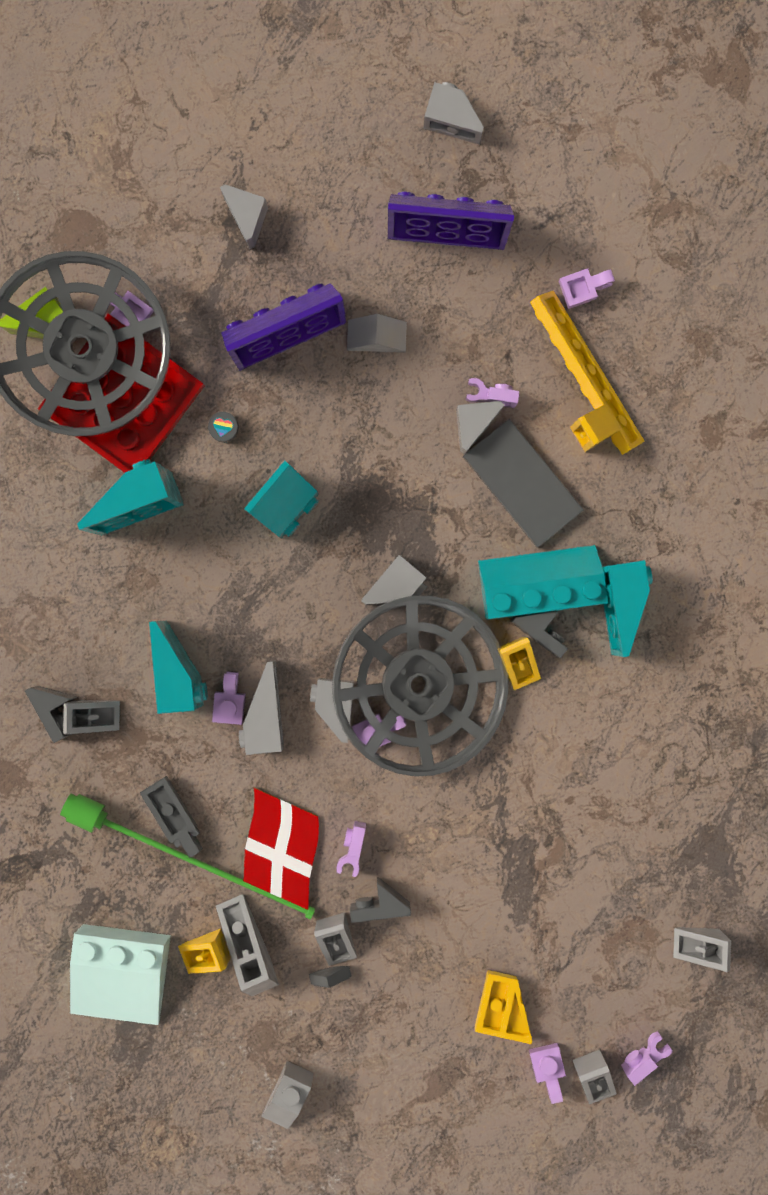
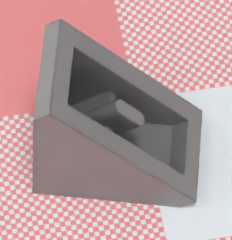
M225 184L220 187L223 197L249 249H252L256 245L268 210L266 199Z
M380 314L348 320L347 351L406 353L407 322Z
M501 401L457 406L456 414L460 452L464 455L468 452L500 413L505 404Z
M74 700L64 703L63 734L119 730L120 701Z
M345 913L316 921L314 935L329 966L357 958Z
M677 927L674 928L673 958L729 972L731 940L720 929Z
M600 1050L572 1060L589 1105L617 1094L609 1068Z

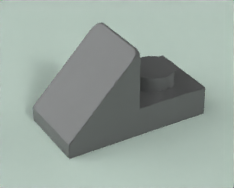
M558 611L516 616L511 619L510 622L554 656L561 658L568 650V648L562 645L565 639L551 629L548 633L544 631Z
M41 686L25 690L53 743L72 735L63 734L64 713H60L58 708L62 707L64 703L76 699L77 696Z
M377 877L379 900L373 901V897H362L356 899V903H351L350 906L351 923L411 916L410 902L379 877Z

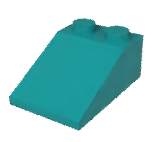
M284 460L244 509L282 539L284 535L290 537L300 525L297 520L304 512L309 514L319 502L316 499L319 493Z
M645 560L602 567L605 574L608 604H603L611 655L628 657L630 655L650 592L649 584L653 583L651 568L646 566Z
M167 620L149 622L157 714L194 711L204 706L203 701L208 698L206 682L202 683L201 675Z

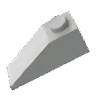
M276 660L266 663L243 723V730H239L240 748H245L246 755L282 752L284 749Z
M242 894L216 905L241 991L252 997L278 986L279 983L270 955L245 896Z

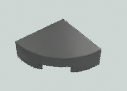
M350 966L329 967L309 974L312 985L331 988L352 976Z

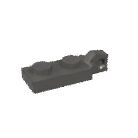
M168 776L140 792L170 844L173 842L176 848L182 845L189 858L203 849L196 837L200 834L197 828L198 825Z

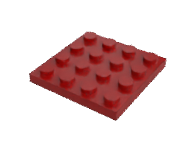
M109 313L104 318L113 331L126 327ZM134 337L118 343L117 355L118 360L132 366L135 357ZM144 340L145 354L140 371L156 378L160 369L162 353ZM88 341L77 355L85 354L88 351ZM170 359L168 372L162 388L153 402L140 416L125 426L109 433L75 437L124 473L133 470V464L147 459L151 460L205 385ZM110 370L106 376L99 380L104 396L117 389L126 377ZM71 382L63 396L65 399L75 401L92 400L87 383ZM134 382L132 387L122 397L107 405L111 421L120 419L132 411L146 397L150 389ZM46 399L42 401V403L39 405L37 409L40 410L42 408ZM58 405L51 416L52 420L63 426L74 428L100 426L95 409L74 410Z

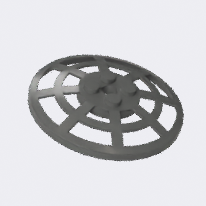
M64 251L48 254L29 262L16 271L1 287L0 318L2 313H5L20 323L16 336V354L18 359L0 363V394L20 416L34 425L54 433L68 436H94L109 433L125 426L140 416L153 402L162 388L168 372L171 356L170 332L166 316L158 299L149 286L134 271L104 255L85 251ZM86 263L109 269L110 272L104 287L85 282L66 283L59 265ZM43 270H48L54 287L39 295L28 306L26 311L8 302L13 293L25 281ZM121 277L130 281L144 295L151 305L155 316L140 322L138 321L129 305L115 294ZM70 293H90L98 295L99 298L93 311L75 309ZM58 297L63 313L56 316L50 324L36 317L37 312L45 304ZM110 303L116 305L123 312L130 323L129 326L113 331L112 327L104 319ZM29 327L44 334L42 353L27 356L26 340ZM160 328L162 357L157 377L154 378L140 371L145 354L143 334ZM134 337L135 357L133 365L130 366L117 359L118 343ZM80 338L86 339L89 343L88 351L82 355L75 354L73 343ZM49 364L51 369L59 375L52 391H49L37 379L32 368ZM110 370L126 377L117 389L104 396L99 380L106 376ZM22 371L31 387L46 399L38 414L30 411L17 399L7 385L4 375ZM71 382L87 383L92 400L75 401L65 399L63 396ZM134 382L150 389L146 397L132 411L120 419L111 421L107 405L122 397L132 387ZM58 405L74 410L95 409L100 426L74 428L58 425L49 420Z
M408 596L394 599L378 606L365 615L350 631L341 646L335 662L332 678V697L342 730L352 745L362 755L381 768L397 774L415 777L433 776L449 772L465 764L476 756L491 740L500 725L506 709L508 673L498 651V648H500L498 640L478 615L465 606L449 599L435 596ZM427 604L442 607L456 613L463 619L450 632L436 624L418 622V605ZM406 606V624L386 631L375 641L363 631L370 622L381 614ZM472 627L478 631L489 649L494 663L493 670L477 671L470 651L461 641L463 636ZM418 631L430 632L441 636L445 640L434 652L419 649ZM406 633V651L393 657L382 648L392 638ZM355 640L367 652L359 667L357 686L341 689L343 663L349 648ZM454 647L461 655L467 672L452 674L448 663L444 660ZM375 657L386 666L382 683L366 685L367 672L372 659ZM417 676H421L425 681V687L419 693H415L411 688V682ZM496 681L493 708L488 721L482 729L469 719L476 702L478 683ZM468 684L467 697L462 710L459 711L449 703L453 695L454 685ZM384 695L390 710L381 722L372 712L367 697ZM359 699V704L365 718L375 729L366 745L351 728L345 715L342 701ZM442 712L453 721L442 731L429 736L428 719ZM402 716L406 719L414 720L417 738L401 736L390 731L397 721L396 717ZM460 728H463L475 738L469 746L457 755L434 763L431 745L448 739ZM385 738L402 746L419 747L422 765L412 766L395 763L379 756L376 752Z

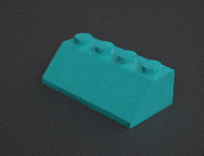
M595 545L478 561L485 619L608 604L605 574Z

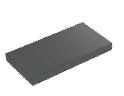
M510 419L505 421L463 456L465 461L536 548L584 511Z

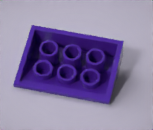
M399 192L397 195L391 194L388 203V239L504 250L513 225L514 213L511 205H503L504 203L499 200H488L486 203L474 202L472 198L468 197L449 200L437 194L417 197L411 192Z
M322 283L309 288L307 290L308 293L301 297L290 296L280 302L281 306L272 310L269 308L261 309L253 314L254 318L245 322L238 320L227 325V330L221 332L225 347L239 371L345 324V310L341 294L331 283L325 286Z

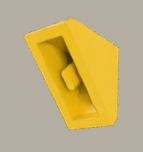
M606 405L578 418L570 427L584 452L620 431Z
M521 637L498 648L514 690L541 679L533 650L527 637Z
M222 929L210 932L178 946L188 974L221 972L227 968L231 959Z

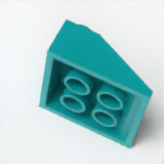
M150 459L133 464V470L125 472L77 523L79 530L103 536L183 506L184 503L173 473L159 463L151 462Z

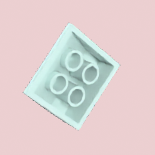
M83 924L74 933L70 960V1014L158 1025L171 935Z

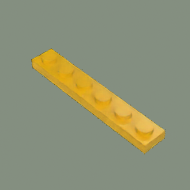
M554 290L533 299L530 303L535 310L536 317L545 326L550 335L551 342L560 351L567 368L574 374L580 384L584 396L589 399L594 409L606 405L620 428V431L611 436L615 447L623 455L645 442Z

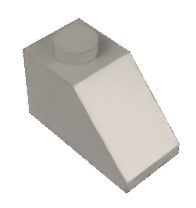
M434 82L424 116V129L480 145L484 127L464 91L458 89L452 83L444 82L440 84Z
M399 555L362 598L361 602L365 605L379 604L408 596H420L427 587L423 584L426 577Z
M319 678L317 684H312L310 702H315L316 712L343 743H348L349 739L342 730L336 715L332 697V679ZM341 680V689L354 687V681ZM353 700L342 701L349 724Z
M287 1061L261 1117L289 1129L299 1115L311 1090L314 1073Z

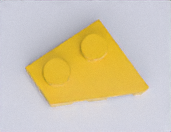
M487 970L474 1027L475 1032L532 1044V1036L517 977Z

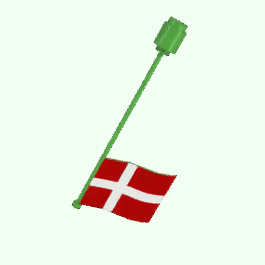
M253 787L254 813L245 847L243 880L193 857L189 858L188 855L107 820L108 813L104 812L105 805L81 794L77 796L70 794L61 810L60 816L65 817L66 822L92 833L95 828L100 830L103 825H106L306 914L305 918L311 920L315 908L311 906L308 908L310 875L319 837L318 815Z

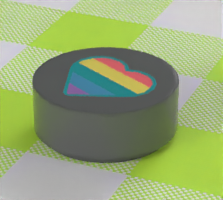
M218 412L210 418L208 430L215 440L226 443L232 441L237 436L239 425L232 414Z

